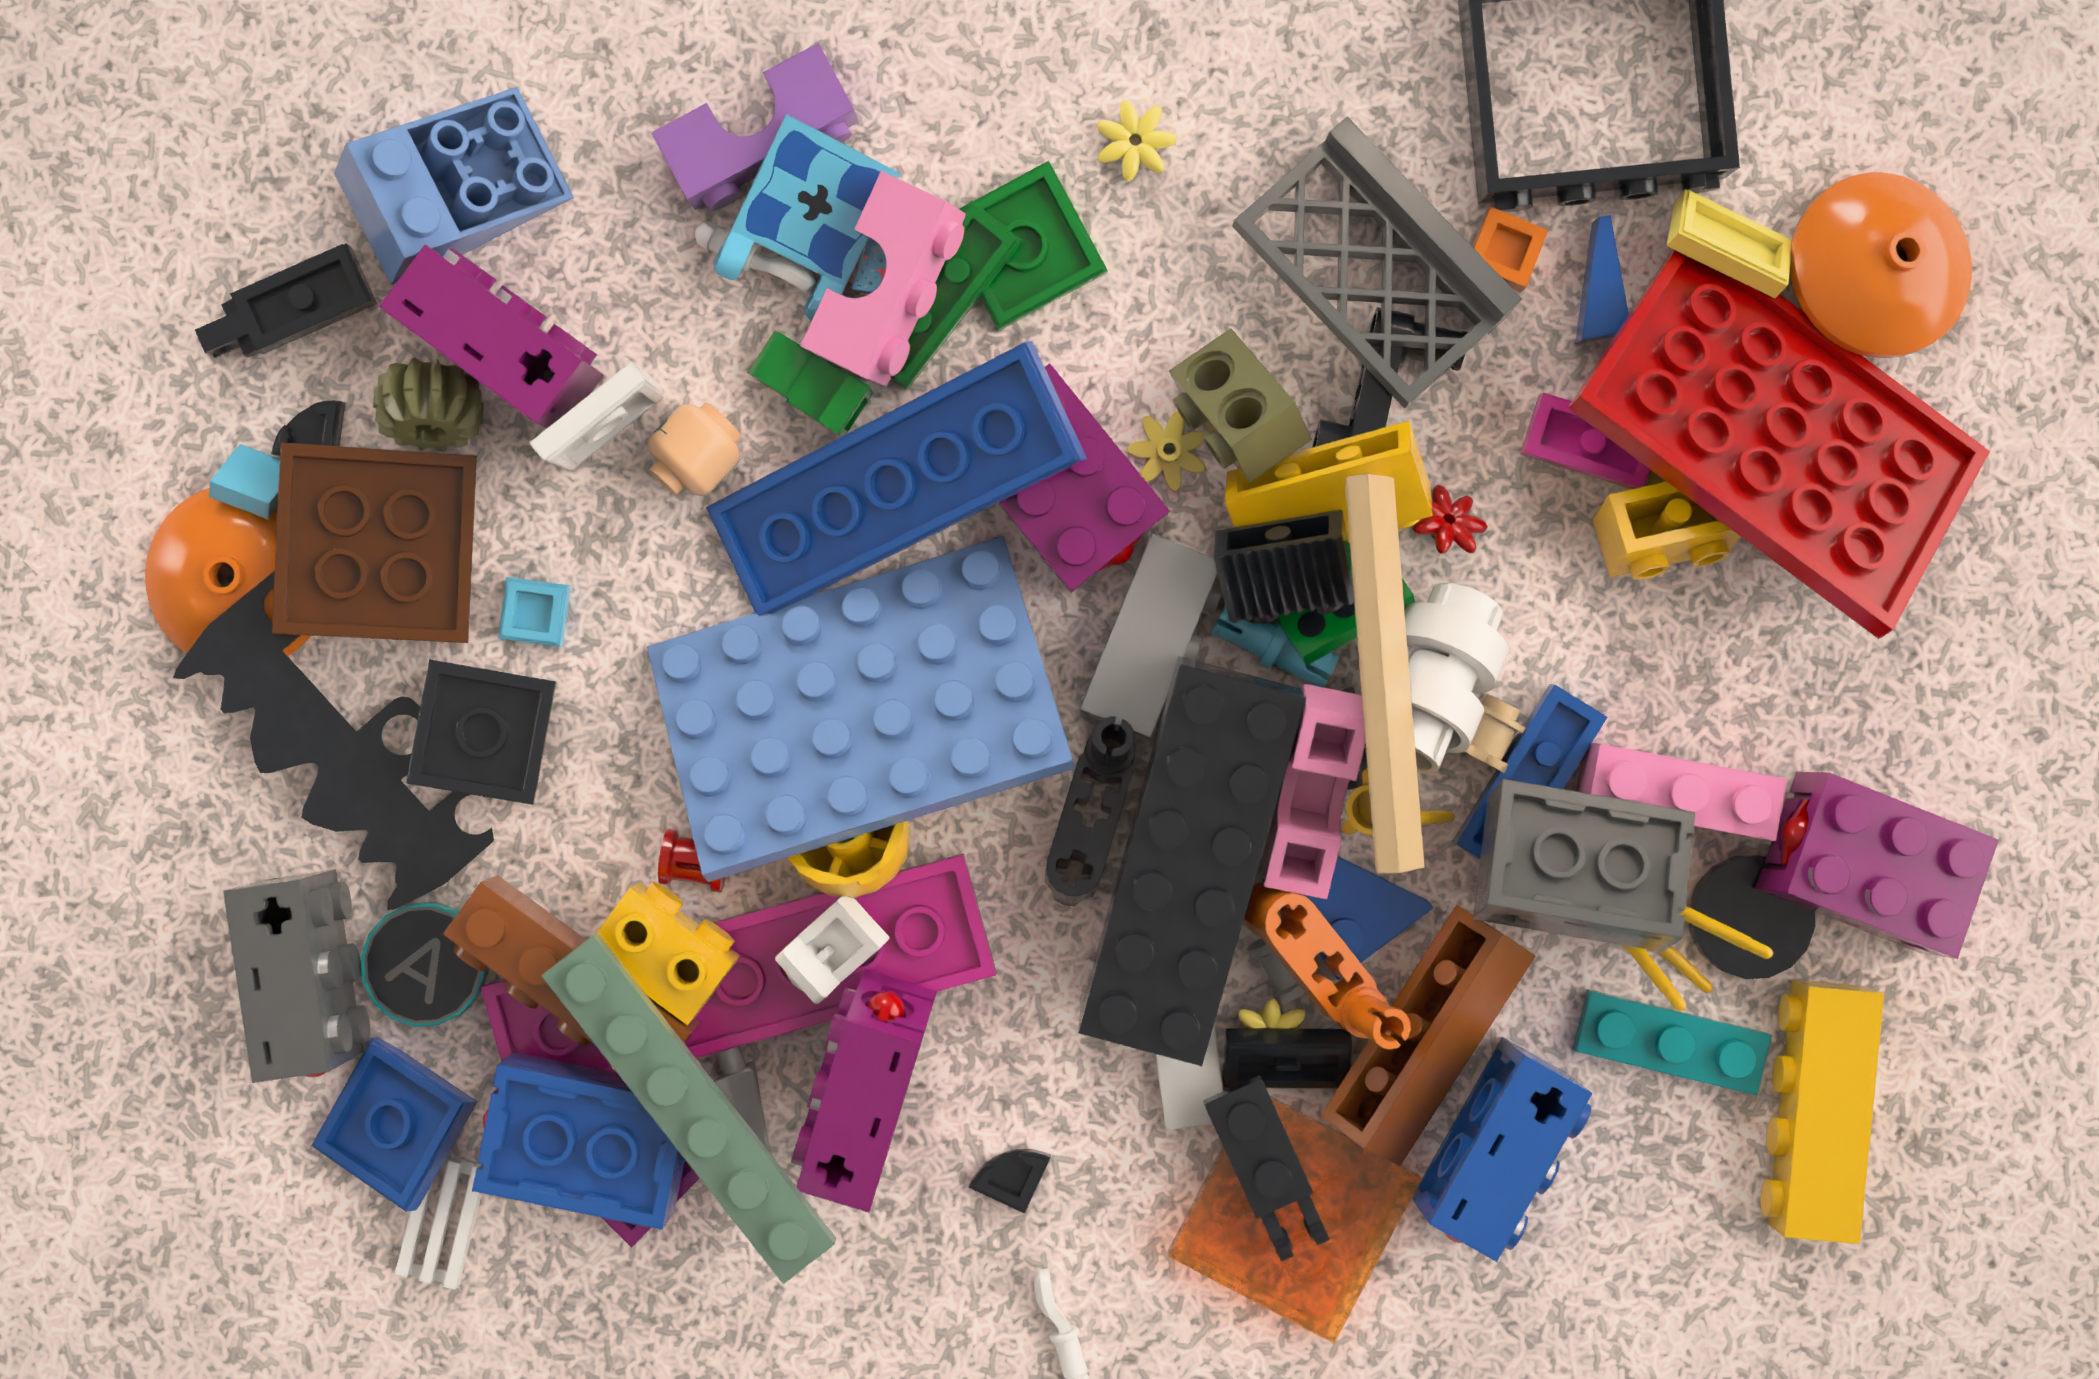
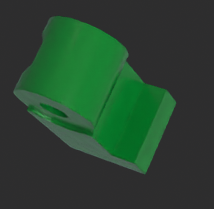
M777 331L773 332L747 372L756 380L787 399V403L839 437L849 432L874 394L872 389L850 374H846Z

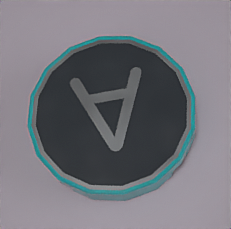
M437 902L408 904L385 915L368 934L361 955L362 981L373 1003L391 1019L414 1027L440 1025L464 1013L481 994V987L484 986L488 967L485 971H480L462 961L453 951L456 943L443 935L458 914V909Z

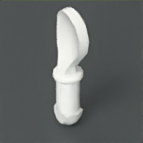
M704 221L696 228V242L701 247L718 254L729 231L717 224ZM756 242L753 243L742 270L749 272L751 269L765 271L806 292H812L817 280L810 269L784 256L765 257L760 254L761 245Z
M1049 1268L1040 1269L1034 1279L1035 1300L1041 1312L1056 1326L1057 1330L1049 1334V1340L1054 1343L1065 1379H1089L1087 1366L1078 1340L1079 1329L1075 1325H1070L1055 1303Z

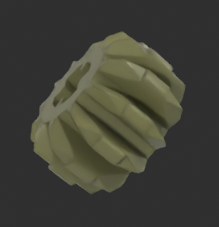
M412 358L409 365L402 363L390 364L388 371L378 376V385L374 388L373 408L376 409L375 421L378 422L379 433L387 438H394L395 444L399 446L413 445L417 446L420 451L425 448H436L443 452L446 451L448 446L460 448L468 445L469 439L479 435V426L483 421L484 403L481 402L482 393L477 379L469 373H464V370L458 365L446 366L440 364L438 359L432 362H422Z

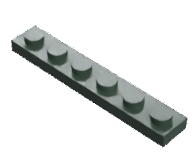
M598 933L594 934L541 975L782 1284H785L835 1245V1235Z

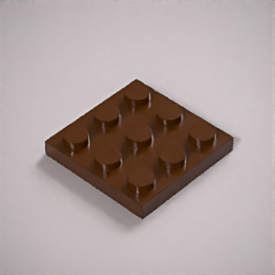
M281 442L272 634L468 643L477 456Z

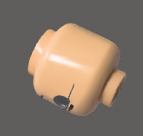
M705 402L699 408L691 404H682L648 439L647 446L649 452L656 461L649 468V471L675 496L683 488L691 494L706 496L739 463L740 450L736 443L741 439V435L712 405Z

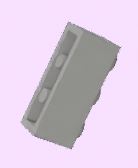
M1151 533L1080 709L1101 718L1115 716V723L1121 725L1122 719H1124L1132 726L1133 731L1151 738L1155 726L1159 727L1177 658L1182 656L1193 660L1196 659L1203 637L1193 632L1201 612L1204 610L1213 614L1221 598L1222 590L1214 558Z

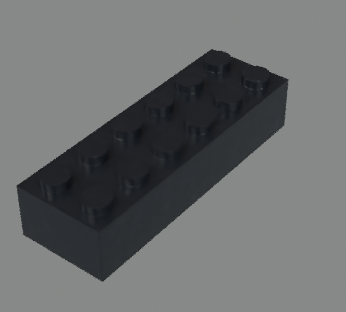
M1178 656L1081 1006L1079 1034L1198 1066L1203 1065L1305 705L1306 696L1301 688Z

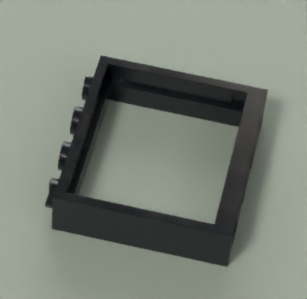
M1458 0L1478 204L1495 202L1496 209L1503 212H1515L1532 208L1533 198L1557 196L1558 206H1576L1594 202L1596 200L1595 192L1619 190L1621 200H1635L1657 195L1659 185L1679 183L1682 185V192L1686 189L1695 193H1702L1720 188L1719 179H1725L1740 168L1724 0H1688L1704 158L1499 179L1482 4L1512 0Z

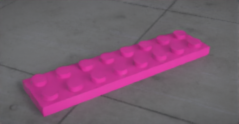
M964 853L900 870L895 878L876 892L854 898L890 938L819 1004L814 1003L804 991L792 984L786 972L777 963L775 958L794 938L840 897H831L820 892L712 922L734 939L735 942L730 948L741 955V957L695 1017L701 1023L685 1043L687 1048L695 1058L832 1021L834 1014L838 1011L845 987L857 991L865 969L937 992L996 976V967ZM507 980L496 981L481 987L501 1061L512 1053L517 1052L617 1073L610 1067L608 1060L595 1044L590 1042L588 1046H583L564 1035L556 1026L559 1018L540 1004L536 1009H533L513 998L505 989Z

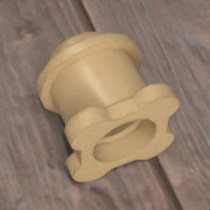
M1486 694L1482 702L1484 714L1469 749L1463 753L1495 770L1505 773L1508 764L1501 760L1516 732L1523 734L1525 727L1515 722L1520 710Z

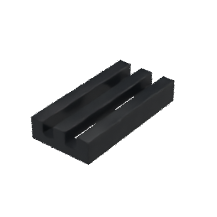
M1226 1028V1046H1224L1223 1063L1224 1088H1232L1258 1075L1261 1076L1266 1088H1338L1350 1070L1353 1047L1352 1035L1344 1029Z

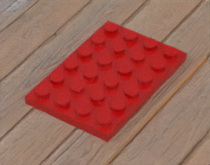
M1674 249L1670 251L1568 407L1878 639L1894 630L1990 453L1987 448L1865 357L1850 352L1825 337L1802 310L1779 294L1776 298H1773Z

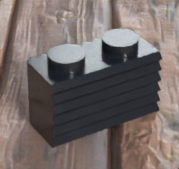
M1342 510L1215 531L1213 557L1230 622L1236 624L1242 619L1253 624H1264L1277 619L1281 614L1285 616L1290 612L1299 614L1303 610H1308L1315 614H1327L1340 609L1344 604L1350 606L1355 602L1351 551Z

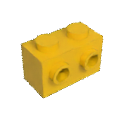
M1668 482L1609 494L1592 520L1610 578L1631 573L1633 580L1648 579L1666 572L1670 568V564L1691 560L1692 565L1695 567L1714 564L1727 558L1730 555L1729 551L1741 538V536Z
M638 882L627 890L596 933L601 936L644 993L688 1025L698 1015L741 955L730 948L735 941L722 928L706 919L699 925L682 913L680 908L684 903L669 889L657 882H652L649 887L642 882Z

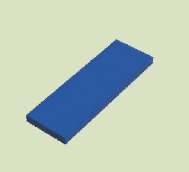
M1025 341L707 506L706 509L755 613L757 612L758 616L765 613L772 614L814 595L1086 460L1087 457L1033 342Z

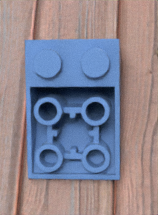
M518 87L346 143L334 172L391 285L397 283L425 244L442 256H444L450 246L463 255L574 198Z

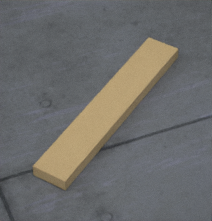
M1361 474L1347 476L1345 485L1375 868L1378 874L1401 873L1425 867L1394 477Z

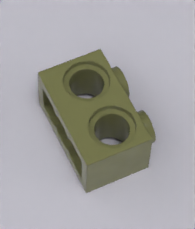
M1231 328L1169 370L1180 392V395L1172 399L1184 421L1193 431L1202 425L1209 433L1203 437L1204 442L1217 462L1224 469L1234 464L1249 483L1312 440L1294 400Z

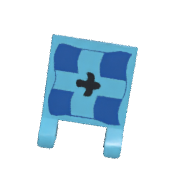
M786 114L740 211L714 260L716 273L729 280L737 279L744 267L753 243L756 242L821 275L804 306V313L812 320L827 288L842 295L869 239L854 230L880 172L883 171L896 178H899L901 173Z

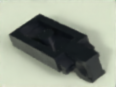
M345 243L230 293L232 299L221 304L226 316L195 329V332L204 352L212 354L214 358L239 347L244 356L248 358L260 353L270 352L372 307L377 302L352 247Z

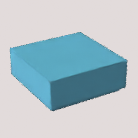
M239 444L210 480L209 497L269 519L278 507L280 459Z
M506 577L498 639L563 647L571 586Z

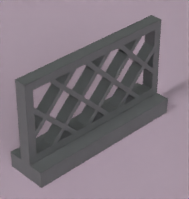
M1348 116L1328 133L1323 143L1241 213L1232 224V227L1404 409L1484 336L1489 335L1499 326L1522 300L1508 283ZM1321 164L1340 183L1339 202L1305 199L1306 177ZM1296 187L1295 199L1283 198ZM1349 194H1350L1358 203L1349 202ZM1268 210L1295 212L1294 242L1270 240L1255 222ZM1305 213L1339 215L1338 244L1304 242ZM1349 216L1372 217L1382 227V247L1348 245ZM1393 240H1394L1401 248H1393ZM1284 254L1294 255V264ZM1304 255L1338 257L1337 287L1314 286L1303 275ZM1348 258L1382 260L1381 290L1347 288ZM1392 261L1415 262L1426 273L1425 293L1392 291ZM1436 285H1437L1445 294H1437V293H1436ZM1328 300H1337V310ZM1347 301L1381 303V333L1357 332L1347 321ZM1392 304L1425 305V336L1391 334ZM1436 306L1459 308L1475 327L1463 338L1435 337ZM1371 345L1380 346V355ZM1391 346L1424 348V373L1410 386L1390 367ZM1435 349L1448 350L1435 362Z

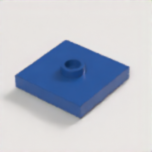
M371 1038L311 1146L404 1211H415L420 1206L478 1101L397 1047L380 1038Z

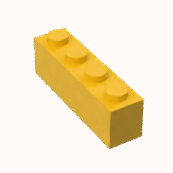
M1792 979L1791 993H1784L1780 999L1778 1022L1780 1029L1787 1031L1785 1055H1778L1775 1058L1772 1070V1083L1774 1091L1781 1093L1779 1117L1770 1118L1767 1126V1150L1770 1155H1775L1773 1179H1765L1762 1184L1760 1206L1763 1216L1769 1217L1768 1225L1784 1237L1860 1244L1884 993L1870 987Z

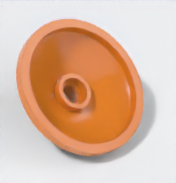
M1869 172L1857 174L1835 183L1819 194L1805 209L1795 228L1790 253V274L1795 294L1803 311L1813 325L1838 346L1858 355L1873 358L1906 356L1939 340L1950 330L1961 315L1968 299L1972 280L1969 245L1965 233L1951 209L1924 185L1907 177L1892 173ZM1896 245H1900L1907 255V262L1898 257Z
M209 488L176 506L161 523L154 535L147 555L145 568L146 592L151 610L160 628L186 654L210 623L275 571L277 509L269 519L210 498ZM229 564L234 571V579L230 585L224 587L219 583L217 574L221 566ZM274 588L268 592L264 599V611L271 621L273 619ZM301 635L286 647L283 652L287 656L291 655L302 647L311 636Z

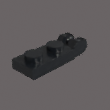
M1258 1075L1203 1100L1256 1219L1261 1217L1280 1261L1282 1262L1294 1256L1292 1252L1293 1245L1286 1229L1281 1227L1274 1211L1297 1201L1304 1216L1302 1221L1309 1237L1315 1240L1317 1245L1329 1241L1328 1234L1310 1197L1314 1192L1261 1076Z

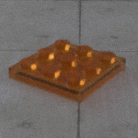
M1270 1096L1314 1192L1310 1197L1330 1240L1317 1245L1315 1240L1309 1237L1302 1221L1304 1216L1297 1201L1274 1211L1281 1227L1286 1229L1293 1245L1292 1252L1294 1256L1281 1262L1261 1217L1256 1219L1226 1151L1222 1147L1168 1249V1256L1316 1335L1335 1343L1422 1178L1415 1171L1403 1165L1399 1166L1363 1149L1341 1132Z

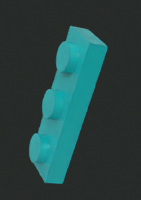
M1587 989L1573 1050L1583 1054L1758 1095L1772 1035L1763 1031Z

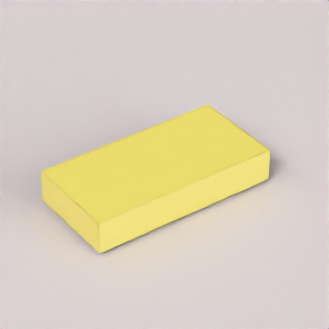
M1685 189L1673 202L1667 240L1668 247L1773 298H1776L1788 286L1791 264V239L1690 190Z

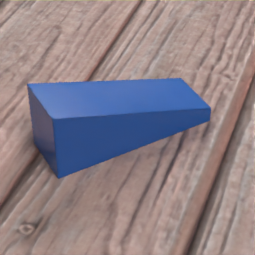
M1611 215L1598 217L1591 225L1575 344L1615 337L1629 315Z

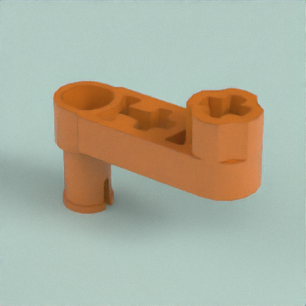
M1262 882L1255 884L1243 920L1245 926L1263 939L1321 1013L1355 1037L1370 1038L1380 1047L1389 1050L1401 1046L1390 1035L1394 1033L1403 1040H1407L1411 1030L1407 1014L1388 1004L1385 996L1376 988L1377 983L1313 902L1302 894L1264 887ZM1319 952L1328 955L1325 959L1327 966L1342 980L1333 984L1329 979L1315 972L1318 966L1314 958Z

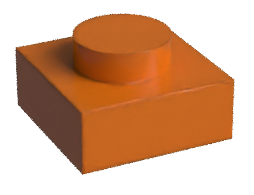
M1490 207L1483 216L1472 247L1513 290L1522 292L1528 285L1548 229Z

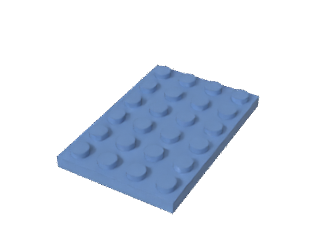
M1004 536L811 595L772 614L765 613L758 616L756 612L647 646L701 872L708 882L1076 769Z

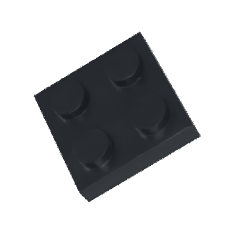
M429 659L406 784L534 805L557 682Z

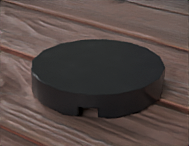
M1761 855L1733 856L1712 866L1698 881L1691 897L1690 908L1772 949V957L1763 959L1689 923V932L1699 953L1717 969L1743 979L1770 978L1791 968L1807 951L1816 927L1815 911L1755 889L1762 868L1768 869L1770 865L1765 863L1766 857Z

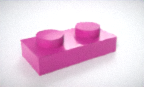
M1544 392L1538 395L1520 455L1629 489L1646 486L1651 469L1571 411L1568 407L1572 401Z

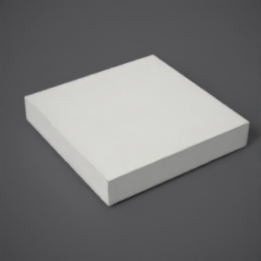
M630 362L533 439L530 444L543 461L572 471L664 398L662 396L664 392L650 375Z

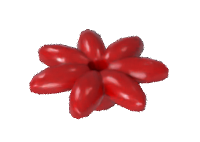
M1437 485L1433 489V516L1420 519L1419 522L1413 525V531L1418 534H1430L1435 539L1436 549L1440 554H1444L1449 550L1453 540L1466 552L1474 553L1476 551V542L1471 533L1485 532L1488 528L1486 522L1478 517L1467 515L1473 504V499L1470 496L1461 497L1452 504L1449 492L1444 486Z

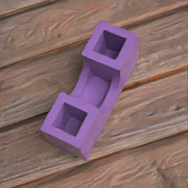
M819 43L763 72L775 97V112L770 123L759 133L750 136H738L727 132L719 125L707 103L651 132L682 192L694 210L706 205L708 211H716L733 203L742 195L739 186L756 177L786 114L842 143L852 136L849 127L859 122L856 112Z

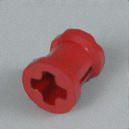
M666 829L659 856L658 883L669 885L672 880L707 884L710 886L711 892L721 893L726 877L708 882L703 877L694 839L679 837L678 830Z

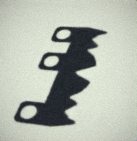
M273 571L205 628L176 668L173 678L185 679L199 672H202L204 675H221L224 677L220 707L223 713H235L254 707L255 714L250 742L254 762L260 773H273L306 763L318 765L317 777L303 806L301 818L312 825L335 832L366 830L368 833L360 848L358 860L362 863L393 862L396 864L395 883L397 887L388 899L387 911L397 909L441 887L494 842L492 827L482 834L473 835L464 832L455 821L456 806L464 797L471 794L452 791L429 811L401 781L408 774L411 754L397 755L389 751L383 743L382 731L387 721L398 715H408L418 721L420 706L409 697L394 699L356 731L283 652L286 647L301 635L272 634V621L265 614L264 599L268 592L274 588L275 571Z

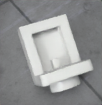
M841 896L794 938L775 959L784 969L792 984L804 991L814 1003L819 1004L847 976L879 950L890 937L854 898Z

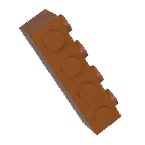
M499 875L480 882L443 933V935L456 943L453 948L454 953L471 967L480 971H485L489 967L508 982L505 985L506 991L520 1003L536 1009L540 1004L559 1018V1021L556 1023L558 1029L574 1042L583 1046H588L590 1042L594 1044L541 976L587 939ZM649 998L685 1044L701 1022L694 1018L686 1025Z
M1456 904L1391 1005L1407 1014L1411 1026L1409 1037L1405 1041L1396 1034H1391L1390 1036L1396 1039L1401 1046L1390 1050L1380 1047L1372 1039H1369L1320 1116L1363 1149L1401 1166L1536 955L1484 921L1474 920L1473 914Z

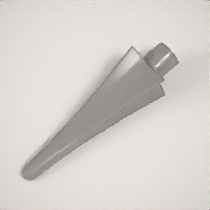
M740 1046L716 1052L721 1071L717 1072L718 1077L713 1081L772 1155L755 1061L745 1063Z

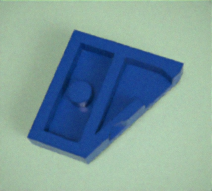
M1339 856L1337 857L1327 899L1304 895L1313 902L1360 963L1433 909V906L1425 898ZM1319 952L1318 955L1326 964L1325 959L1328 955ZM1333 973V975L1337 978V980L1341 979L1340 977L1336 976V975Z

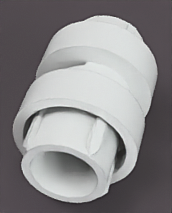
M1439 583L1435 585L1427 602L1411 603L1404 610L1417 773L1434 774L1438 772L1445 753H1460L1469 749L1484 714L1482 703L1473 693L1488 692L1495 687L1509 653V646L1506 640L1497 632L1503 617L1501 607L1487 595L1473 588L1455 583Z

